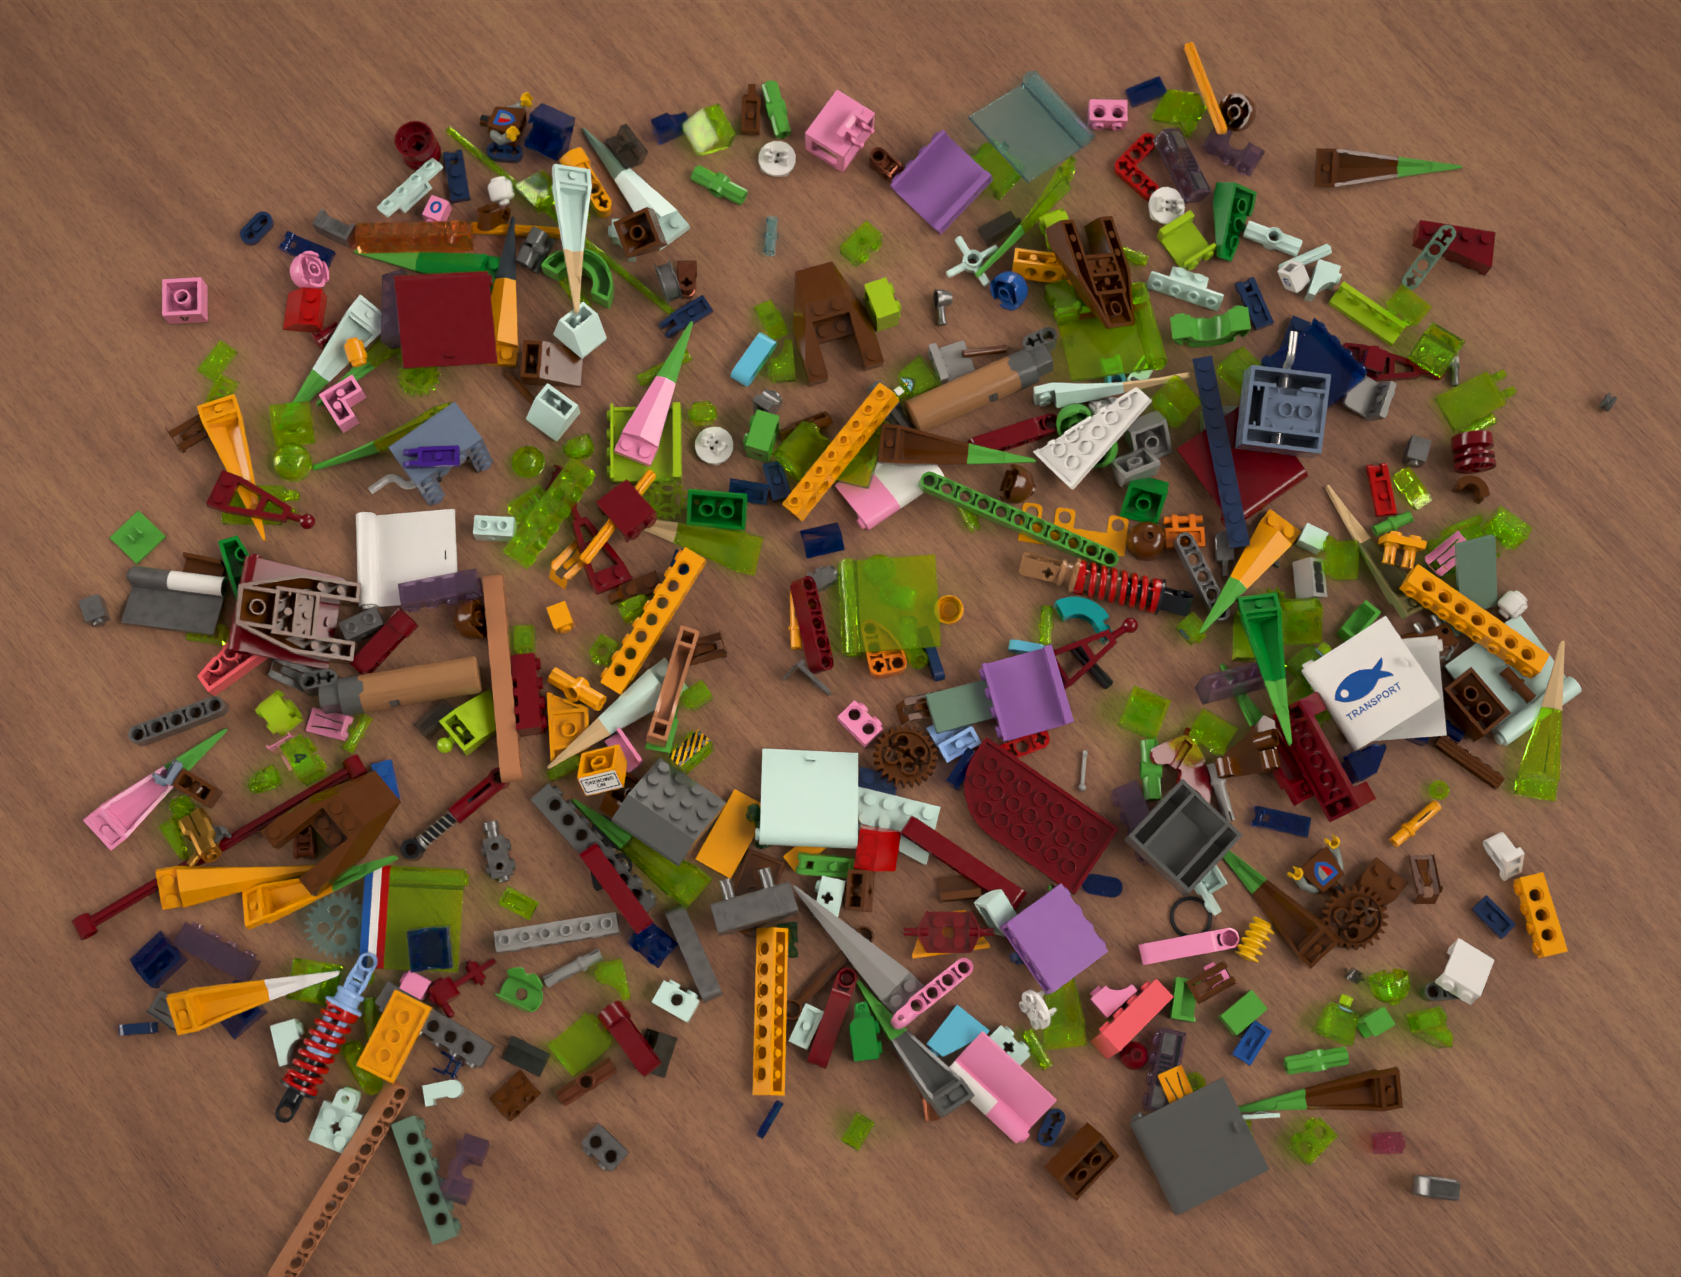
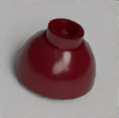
M1130 1041L1120 1051L1121 1063L1130 1070L1141 1069L1148 1061L1146 1047L1140 1042Z

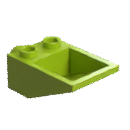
M490 689L455 708L439 721L442 728L450 736L438 740L437 749L441 753H449L453 748V744L456 743L467 757L496 734L493 693ZM455 725H458L457 731L452 730ZM467 740H471L467 745H465V742Z

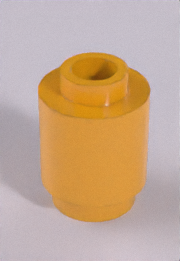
M357 337L346 340L347 343L343 346L348 362L351 363L352 367L367 364L366 359L368 357L363 341L358 340Z

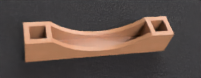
M680 626L645 740L647 743L663 748L667 743L683 684L700 633L698 630Z

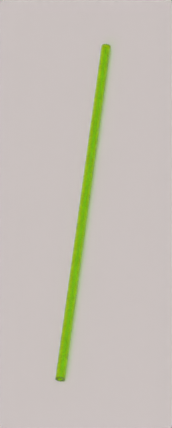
M451 126L447 128L446 132L500 177L505 176L506 179L511 180L512 186L558 224L557 213L454 128ZM585 237V247L601 256L607 265L669 316L675 311Z

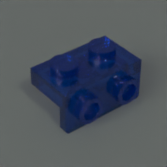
M654 923L638 935L634 931L628 941L635 951L642 954L650 964L655 965L657 968L662 965L664 960L678 946L676 941Z

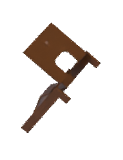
M199 414L171 431L167 430L173 439V437L190 428L183 435H180L185 441L178 445L175 442L178 449H181L183 453L188 448L209 437L206 430L192 436L196 432L205 429Z
M720 630L718 633L698 638L696 645L721 640L723 649L717 650L716 643L695 646L692 657L704 652H712L691 659L689 666L727 657L723 634Z
M938 691L913 696L909 695L905 697V700L898 703L896 709L901 725L909 720L912 722L931 718L930 711L917 712L905 716L903 707L915 704L913 705L915 711L929 710L927 702L922 704L916 703L926 701L925 696L927 694Z
M1409 854L1415 891L1418 893L1414 904H1435L1443 890L1435 854L1410 856ZM1427 860H1429L1430 879H1429V875H1428V862H1427ZM1420 875L1423 878L1424 886H1431L1432 884L1434 893L1432 897H1423L1424 890Z
M1224 961L1186 981L1198 1005L1237 984L1234 977H1231L1227 971L1228 966ZM1225 969L1230 978H1228L1227 980H1225V981L1219 983L1218 985H1216L1215 987H1213L1211 990H1209L1208 992H1206L1204 995H1202L1201 997H1199V995H1201V994L1204 993L1206 990H1208L1209 988H1211L1212 986H1214L1216 983H1218V982L1224 980L1223 975L1220 973V974H1218L1217 976H1215V977H1213V978H1210V979H1208V980H1206V981H1203V982H1201V983H1199V984H1196V985H1194V986H1193L1192 984H1195V983H1197V982H1199V981H1202V980H1204V979H1206V978H1209V977H1211V976H1213V975H1215V974H1217V973H1219V972H1221L1222 970Z

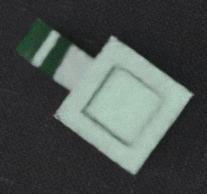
M797 922L777 924L778 928H788V958H798V950L794 946V943H798Z

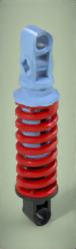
M366 952L362 954L346 978L344 986L338 985V991L334 997L326 996L325 1003L328 1005L327 1009H320V1014L324 1015L323 1019L316 1018L314 1020V1023L318 1025L317 1030L310 1028L309 1034L313 1035L312 1039L305 1038L303 1040V1043L307 1045V1050L298 1049V1054L305 1057L304 1060L301 1061L296 1058L292 1060V1063L299 1067L298 1071L289 1068L285 1076L280 1080V1083L287 1090L275 1110V1117L279 1122L287 1123L291 1121L305 1097L316 1099L318 1093L316 1085L323 1084L324 1078L322 1075L329 1073V1067L326 1064L331 1065L335 1062L332 1054L340 1053V1047L337 1044H344L346 1038L343 1034L351 1033V1027L348 1024L356 1023L359 1016L362 1015L357 1008L360 1002L364 1000L361 994L368 985L371 975L378 964V958L374 953ZM365 956L373 958L374 964L372 967L367 968L363 966L362 959ZM282 1107L290 1108L291 1116L288 1118L282 1117L280 1109Z

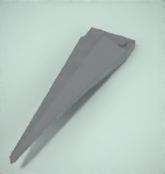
M793 886L795 892L839 946L878 999L893 1014L906 1005L907 1001L924 987L909 970L797 886Z

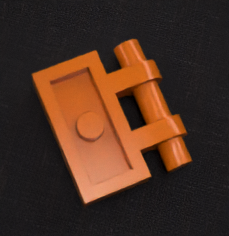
M1195 513L1188 514V516H1178L1177 514L1163 516V524H1171V528L1164 529L1166 536L1165 549H1175L1173 545L1175 537L1184 532L1190 533L1194 537L1199 548H1204V527H1196V523H1203V516L1195 515ZM1188 523L1189 527L1179 528L1178 524ZM1181 537L1179 541L1180 545L1183 547H1187L1188 540L1184 537Z

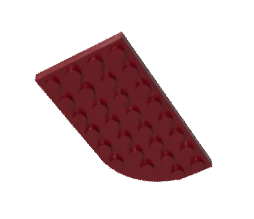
M985 737L969 762L964 779V795L969 813L978 827L990 838L1058 885L1062 884L1072 895H1075L1119 828L988 737Z

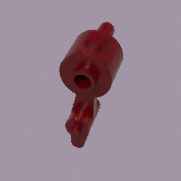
M494 958L481 966L476 961L471 962V960H468L465 967L468 974L455 982L452 981L450 976L444 979L440 977L431 983L433 986L428 989L431 995L429 996L431 1003H436L437 1007L442 1008L448 1018H452L454 1011L449 1003L461 995L457 988L470 980H473L475 985L480 984V986H483L486 979L483 972L496 964Z

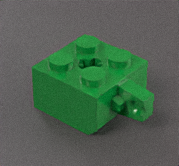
M867 1002L855 1003L854 1019L849 1025L853 1062L877 1060L879 1055L883 1054L881 1041L877 1042L876 1034L880 1033L878 1020L874 1021V1016H871Z

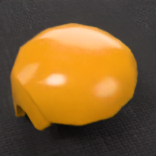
M946 595L936 602L934 614L939 622L952 625L961 620L964 614V607L959 598L953 595Z

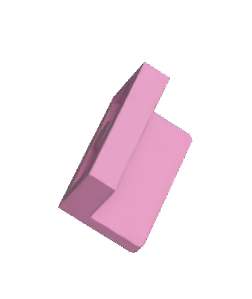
M620 727L617 729L616 734L605 740L608 747L620 744L628 762L626 770L628 773L644 764Z

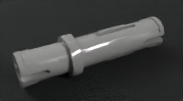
M1215 763L1208 764L1207 767L1212 781L1210 785L1214 788L1220 813L1228 822L1234 821L1236 819L1225 783H1227L1226 779L1217 777Z
M597 948L584 956L580 955L573 962L544 975L543 979L546 986L550 988L582 970H588V967L604 960L600 950Z

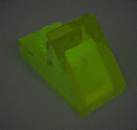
M771 299L754 307L768 337L776 340L788 334L781 312L776 309Z

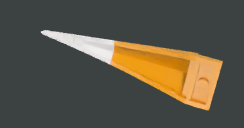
M333 971L189 988L187 991L168 994L166 1000L177 1035L179 1036L200 1031L268 1001L338 976L340 972Z

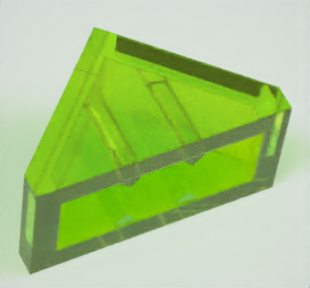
M507 886L498 905L530 921L539 902Z
M856 1112L841 1141L859 1151L875 1122Z

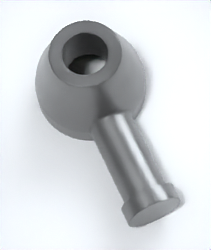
M935 289L933 301L938 314L937 323L938 326L947 325L944 307L952 304V293L942 289Z

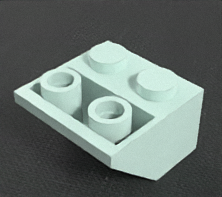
M584 302L580 304L577 314H575L573 309L558 321L553 334L581 359L607 339L598 314Z
M547 383L536 396L526 420L557 442L581 412L576 403Z

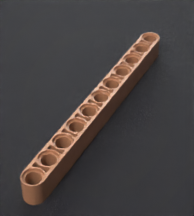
M503 574L487 575L482 577L499 767L502 783L523 780L519 733L516 731V723L518 722L514 709L516 702L513 695L514 683L512 679L507 602Z
M398 1080L394 1084L388 1081L384 1084L269 1270L268 1277H298L408 1099V1088Z

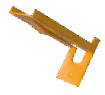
M576 540L551 562L552 567L549 579L564 590L566 589L568 579L571 580L584 566L580 560L579 549L566 561L577 548ZM562 564V567H564L567 570L571 565L575 564L563 576V579H560L558 576H556V570Z
M1182 1065L1157 1075L1169 1104L1177 1100L1170 1086L1178 1099L1184 1097L1176 1072L1179 1074L1185 1096L1193 1092Z

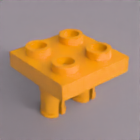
M1390 531V533L1379 537L1378 545L1385 547L1381 563L1394 565L1396 550H1403L1404 555L1401 568L1412 570L1416 553L1426 549L1427 541L1421 540L1422 537L1410 535L1405 537L1402 536L1401 532Z

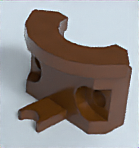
M1472 475L1458 479L1452 490L1456 494L1462 489L1471 490L1475 496L1474 502L1480 504L1485 497L1490 495L1486 483L1479 477Z

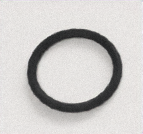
M1186 896L1176 901L1172 906L1170 922L1175 932L1181 937L1188 936V934L1180 931L1175 924L1174 913L1179 904L1188 900L1197 901L1205 907V901L1201 898ZM1207 909L1208 923L1200 933L1208 932L1212 924V913H1209Z

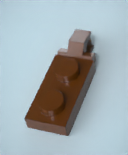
M748 84V94H743L741 135L760 136L761 97L756 95V84Z
M824 411L792 423L790 427L778 432L784 444L793 442L794 438L798 436H807L811 431L825 429L833 421L828 412Z
M655 570L619 585L615 588L616 592L607 596L611 605L620 601L622 605L626 603L628 605L654 594L656 586L661 582Z

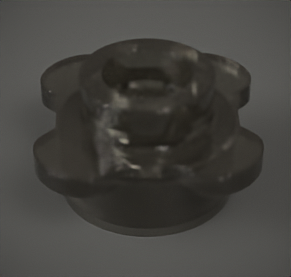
M1353 967L1351 969L1345 968L1346 974L1344 978L1356 985H1359L1361 981L1364 982L1365 979H1363L1361 971Z

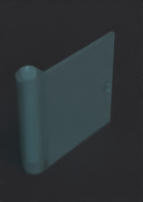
M1036 70L1028 71L1023 76L1024 80L1020 86L970 115L968 118L1027 183L1086 147L1096 136Z

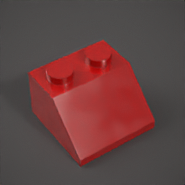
M302 287L288 293L284 330L312 333L323 330L327 296L323 289Z
M861 825L854 868L868 871H896L901 831Z

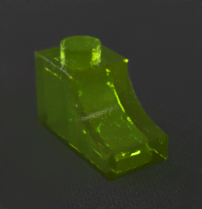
M784 339L783 350L776 358L771 359V365L767 366L768 377H772L773 383L796 381L792 339Z
M620 958L597 964L598 969L595 970L597 982L601 981L603 986L610 985L619 992L623 1002L632 1000L623 960Z

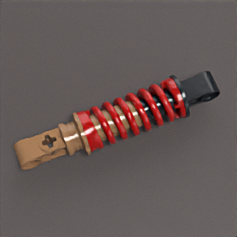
M1024 552L1018 570L1021 575L1053 582L1057 586H1067L1069 594L1081 596L1084 594V591H1088L1089 598H1093L1095 593L1098 594L1100 601H1103L1104 597L1108 596L1109 603H1114L1116 598L1119 599L1120 606H1123L1126 598L1130 599L1129 608L1131 609L1135 607L1136 601H1140V611H1144L1148 603L1151 606L1147 607V612L1155 616L1159 610L1172 612L1180 616H1188L1193 603L1194 595L1192 593L1166 587V579L1152 578L1149 582L1148 577L1143 575L1138 580L1137 573H1131L1128 578L1126 570H1122L1118 575V571L1114 567L1109 572H1107L1106 565H1101L1097 569V565L1094 562L1090 563L1087 567L1088 562L1081 558H1077L1075 563H1071L1067 559L1058 560L1038 555L1034 552Z

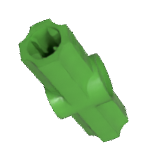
M766 81L761 85L766 102L765 108L768 119L771 120L775 137L780 139L787 138V136L791 135V130L787 119L785 101L781 98L777 81Z
M700 165L695 167L692 172L691 181L707 188L713 196L717 198L724 197L739 206L744 203L748 190L731 182L730 178L719 172L714 173Z
M1155 739L1140 741L1141 761L1139 772L1143 783L1144 801L1162 799L1160 781L1162 778V765H1154L1149 758L1151 749L1159 744L1158 740Z
M1345 1047L1328 1050L1319 1049L1307 1051L1305 1054L1283 1057L1287 1075L1307 1071L1309 1073L1323 1071L1330 1067L1349 1064V1056Z

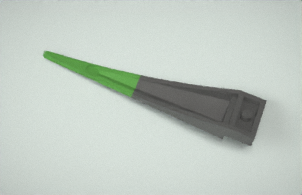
M857 979L856 986L927 1104L930 1103L938 1116L942 1119L971 1100L975 1095L963 1078L934 1055L905 1027L899 1030L894 1029L890 1024L893 1015Z

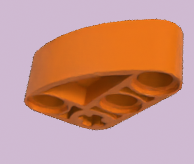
M874 620L864 621L861 626V637L870 675L875 679H881L902 674L906 669L907 660L900 643L881 624ZM871 626L875 629V632L867 634L864 629ZM875 645L879 648V652L871 653L868 648ZM895 660H899L902 662L903 666L901 668H895L893 667L892 662ZM875 665L883 667L881 668V672H877V669L873 670L875 669Z

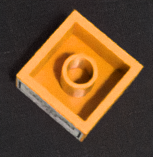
M620 744L581 754L577 779L585 796L598 795L602 792L618 790L624 787L628 762Z

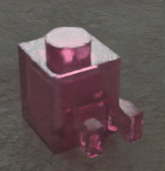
M1402 1132L1371 1133L1373 1154L1403 1153L1406 1143Z

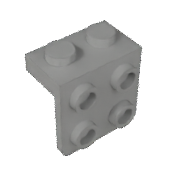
M1354 371L1343 399V405L1368 421L1385 419L1389 412V406L1394 397L1397 384L1393 381L1378 383L1360 371Z

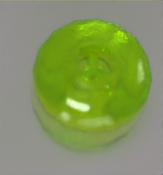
M709 400L694 402L692 409H688L689 420L693 421L697 427L713 425L714 420H717L716 405H713Z

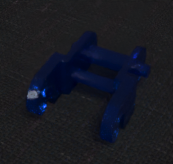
M441 1051V1054L449 1057L450 1061L445 1070L442 1071L436 1067H433V1070L443 1075L447 1073L451 1075L450 1078L452 1079L454 1077L458 1078L456 1074L460 1066H464V1064L461 1063V1060L459 1062L454 1060V1056ZM452 1062L456 1063V1066L453 1072L451 1073L448 1070Z

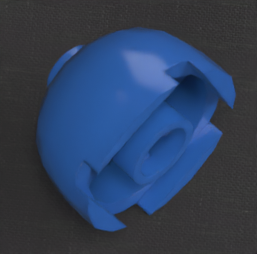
M1005 271L997 275L990 282V292L994 300L998 298L1002 302V304H999L1002 308L1013 311L1026 300L1028 286L1025 279L1018 273Z

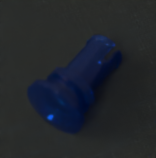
M1445 720L1447 736L1458 743L1463 738L1465 732L1452 725L1450 720Z

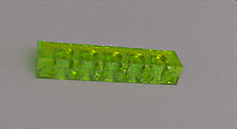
M571 457L503 552L512 560L528 569L535 562L541 550L547 546L552 535L558 531L560 524L570 514L576 502L582 498L587 487L593 483L596 474L588 466Z

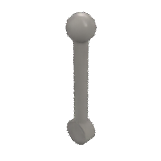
M1083 750L1081 781L1078 786V790L1081 792L1086 789L1084 781L1087 750Z

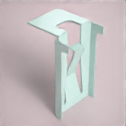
M1258 1111L1251 1115L1243 1114L1242 1116L1244 1119L1280 1117V1113Z

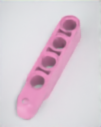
M1225 928L1140 944L1138 946L1142 965L1231 949L1238 945L1239 935L1236 930Z
M967 958L957 960L912 996L906 1005L893 1015L890 1021L892 1027L898 1030L904 1028L966 979L973 971L972 962ZM958 965H965L967 973H961L958 970ZM949 977L952 983L951 986L944 985L942 978ZM927 989L935 991L936 997L934 999L927 996ZM911 1002L919 1003L920 1011H914L911 1008Z

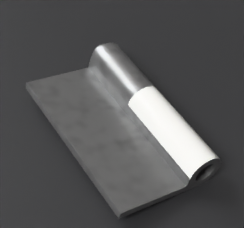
M132 566L128 570L127 580L132 589L122 617V624L215 635L228 590V579L226 577L142 566Z

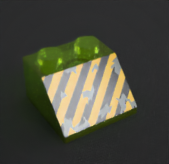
M699 729L696 732L693 730L684 737L685 741L681 745H674L671 748L670 755H668L673 764L685 775L715 751L712 741Z

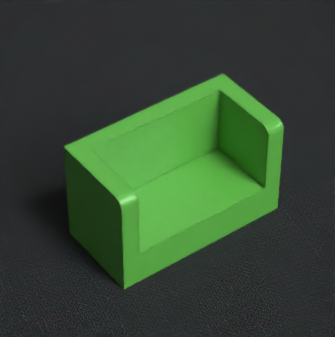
M1365 600L1336 634L1346 642L1369 627L1380 615L1381 611Z
M1173 978L1171 993L1173 998L1170 1000L1168 1019L1194 1023L1196 1021V1018H1194L1196 1000L1186 984V981L1189 980L1187 978Z
M1248 990L1241 999L1217 1017L1233 1036H1236L1263 1014L1267 1007L1252 990Z
M1385 1007L1374 1008L1354 1020L1364 1038H1368L1371 1035L1376 1037L1396 1025Z

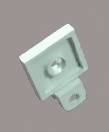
M346 1086L337 1092L333 1102L324 1100L308 1140L342 1153L364 1116L356 1112L361 1099V1092ZM338 1122V1127L341 1128V1131H336L335 1133L331 1125Z

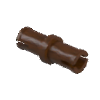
M1509 666L1499 673L1511 686L1510 689L1516 691L1526 704L1536 697V694L1524 684L1525 681L1522 678L1520 679Z

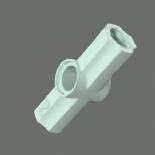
M1252 221L1248 222L1243 234L1244 238L1263 244L1267 250L1276 249L1295 257L1303 241L1282 233L1277 227L1268 228ZM1269 237H1274L1276 241L1270 240Z

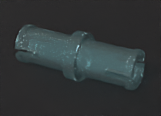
M768 216L766 218V232L763 233V238L765 239L763 253L767 256H774L776 254V240H778L779 235L777 233L778 218L775 216Z

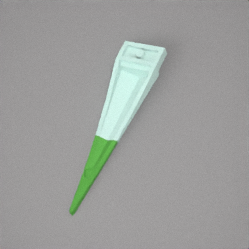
M359 295L345 312L278 429L282 428L349 364L343 346L347 343L346 340L357 337L358 340L363 341L366 348L390 322L391 319L362 295Z

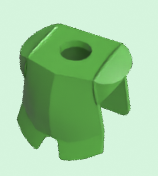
M523 967L508 969L507 975L509 977L503 983L500 995L497 993L495 995L501 1001L524 1012L536 1011L543 1000V991L541 990L543 985L535 973L531 975L525 973ZM519 989L527 990L528 996L525 1000L517 999L516 992Z

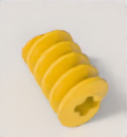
M1254 916L1252 919L1255 923L1248 925L1251 930L1245 931L1247 937L1241 938L1243 944H1238L1237 949L1239 951L1234 953L1247 961L1258 963L1259 960L1255 955H1263L1259 948H1267L1263 941L1270 942L1267 934L1274 935V932L1271 930V924Z

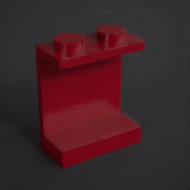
M627 479L596 501L598 511L602 515L606 514L621 531L626 542L638 538L644 529L652 527L656 520H658L656 511Z

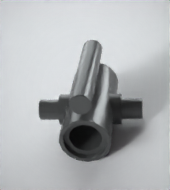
M532 227L525 242L519 245L520 252L515 261L519 265L532 269V272L539 274L542 268L541 264L547 258L555 240L548 237V234L543 230Z

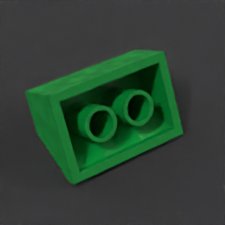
M688 489L686 525L745 530L748 513V494Z

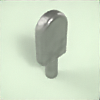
M1222 530L1214 536L1215 562H1221L1222 577H1229V562H1234L1235 552L1234 549L1229 548L1227 533L1225 530Z

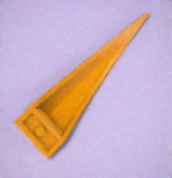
M235 394L198 405L197 409L202 424L227 472L241 476L256 485L243 415ZM239 485L237 491L246 509L255 510L259 503L258 495ZM252 518L262 540L266 542L263 520Z
M315 865L267 867L194 866L193 868L191 866H172L156 869L155 873L162 910L177 907L185 908L239 893L259 884L278 882L304 875Z

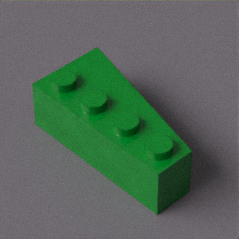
M236 535L220 540L218 544L237 601L238 585L241 580L245 557L249 556V553Z

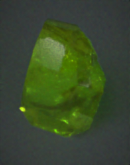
M638 595L618 604L625 625L634 622L637 617L642 616L644 612L643 607L649 600L647 595Z
M272 764L254 773L249 780L248 787L250 792L257 794L269 792L283 783L276 766Z

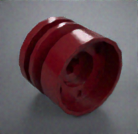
M410 121L403 124L397 130L394 143L404 163L410 169L417 171L431 158L439 162L441 147L432 129L426 123Z
M1486 430L1467 431L1451 438L1452 452L1458 454L1453 458L1454 463H1456L1454 465L1456 473H1482L1497 466L1496 460L1493 459L1495 458V452L1490 450L1494 447L1492 432Z

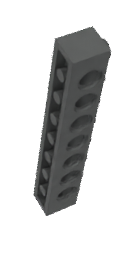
M548 783L530 799L579 854L596 842L607 859L614 862V868L620 876H627L628 881L626 885L632 892L634 890L641 892V897L638 901L647 913L658 905L654 901L657 897L650 889L644 890L641 886L643 881L636 874L632 876L627 871L630 867L623 859L617 860L614 856L617 852L609 844L605 846L601 842L603 837L596 829L593 832L588 827L590 822L583 815L579 817L574 812L577 808L570 800L567 802L561 797L563 792L556 785L552 787ZM555 801L560 802V808L557 811H552L550 808L551 804ZM567 816L574 817V822L570 826L564 825V819ZM580 831L587 832V838L583 841L577 839V834Z

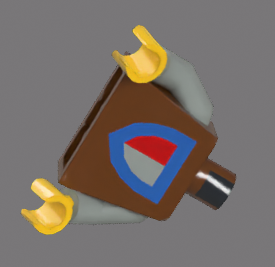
M525 92L516 104L507 107L497 106L494 108L491 116L482 114L480 126L488 127L489 138L498 145L506 144L517 148L527 124L525 108L532 106L531 100H533V97L529 92Z
M1332 834L1333 840L1331 842L1327 838L1324 839L1325 844L1329 848L1327 846L1322 848L1300 868L1293 866L1295 869L1294 874L1287 873L1288 877L1293 878L1301 890L1313 894H1321L1328 889L1334 896L1337 895L1336 889L1341 892L1343 891V887L1337 882L1344 875L1342 854L1339 848L1340 839Z

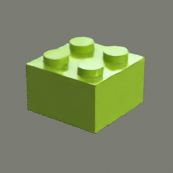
M886 277L864 284L863 299L876 332L897 326L899 318H901L900 311L902 309L900 302L895 300L893 296L895 293L892 283H888Z

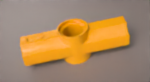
M556 667L548 676L547 682L564 691L566 698L572 702L579 700L597 711L606 702L607 697L591 688L589 682L583 677L575 679Z

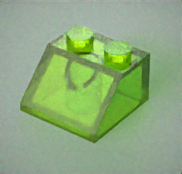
M719 103L702 108L682 124V128L698 157L731 147L736 135Z
M1243 346L1222 361L1216 372L1241 397L1244 371L1251 365H1263Z
M309 401L269 405L271 427L276 447L316 444L313 409Z

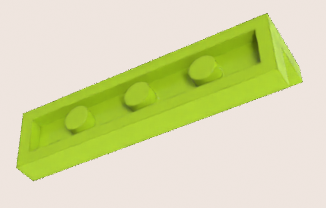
M1344 281L1328 303L1390 347L1407 326L1405 322Z

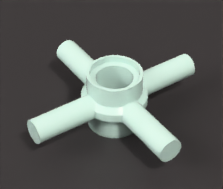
M961 236L957 237L955 242L964 254L962 263L946 271V274L951 278L964 270L969 273H976L982 267L983 260L993 255L998 250V247L994 245L980 253L977 250H970ZM974 259L977 261V263L971 264L968 262V260ZM985 273L978 277L984 287L990 284Z

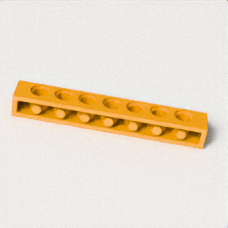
M879 382L782 503L788 512L800 521H804L897 405L899 399L893 391Z
M686 547L678 551L675 556V564L673 567H668L664 574L665 580L662 584L659 583L653 592L655 596L651 601L648 600L643 607V615L641 618H636L632 625L634 629L631 634H626L622 640L623 646L621 650H617L611 658L612 664L609 668L606 667L600 676L602 678L601 683L620 695L630 686L707 563L706 559ZM683 565L689 566V572L685 575L679 573V569ZM677 582L679 585L678 589L674 592L669 591L670 583ZM661 599H667V607L659 608L658 602ZM655 615L657 623L652 626L648 625V618ZM641 632H645L647 635L644 642L637 641V635ZM630 649H635L636 656L633 659H628L626 656L627 651ZM619 666L625 667V674L623 676L616 675V669Z
M1419 564L1409 571L1399 588L1408 597L1418 601L1424 608L1434 612L1440 619L1450 623L1456 630L1466 634L1472 641L1482 645L1488 652L1498 656L1507 665L1514 667L1525 677L1532 679L1539 674L1550 656L1543 649Z
M757 928L753 1095L785 1096L788 928Z

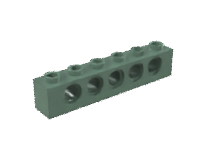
M413 1115L391 1124L433 1245L460 1235L461 1224L458 1217L455 1218L453 1215L454 1204L451 1197L447 1198L445 1192L447 1184L443 1177L440 1178L438 1172L440 1165L436 1157L433 1158L431 1153L433 1145L430 1138L425 1136L424 1130L426 1125L423 1118ZM412 1133H416L418 1136V1142L415 1145L409 1142V1136ZM418 1153L425 1155V1162L422 1165L416 1162ZM425 1173L432 1175V1182L429 1185L423 1182ZM432 1193L439 1195L440 1200L437 1205L430 1202ZM439 1213H444L447 1217L444 1225L437 1222Z

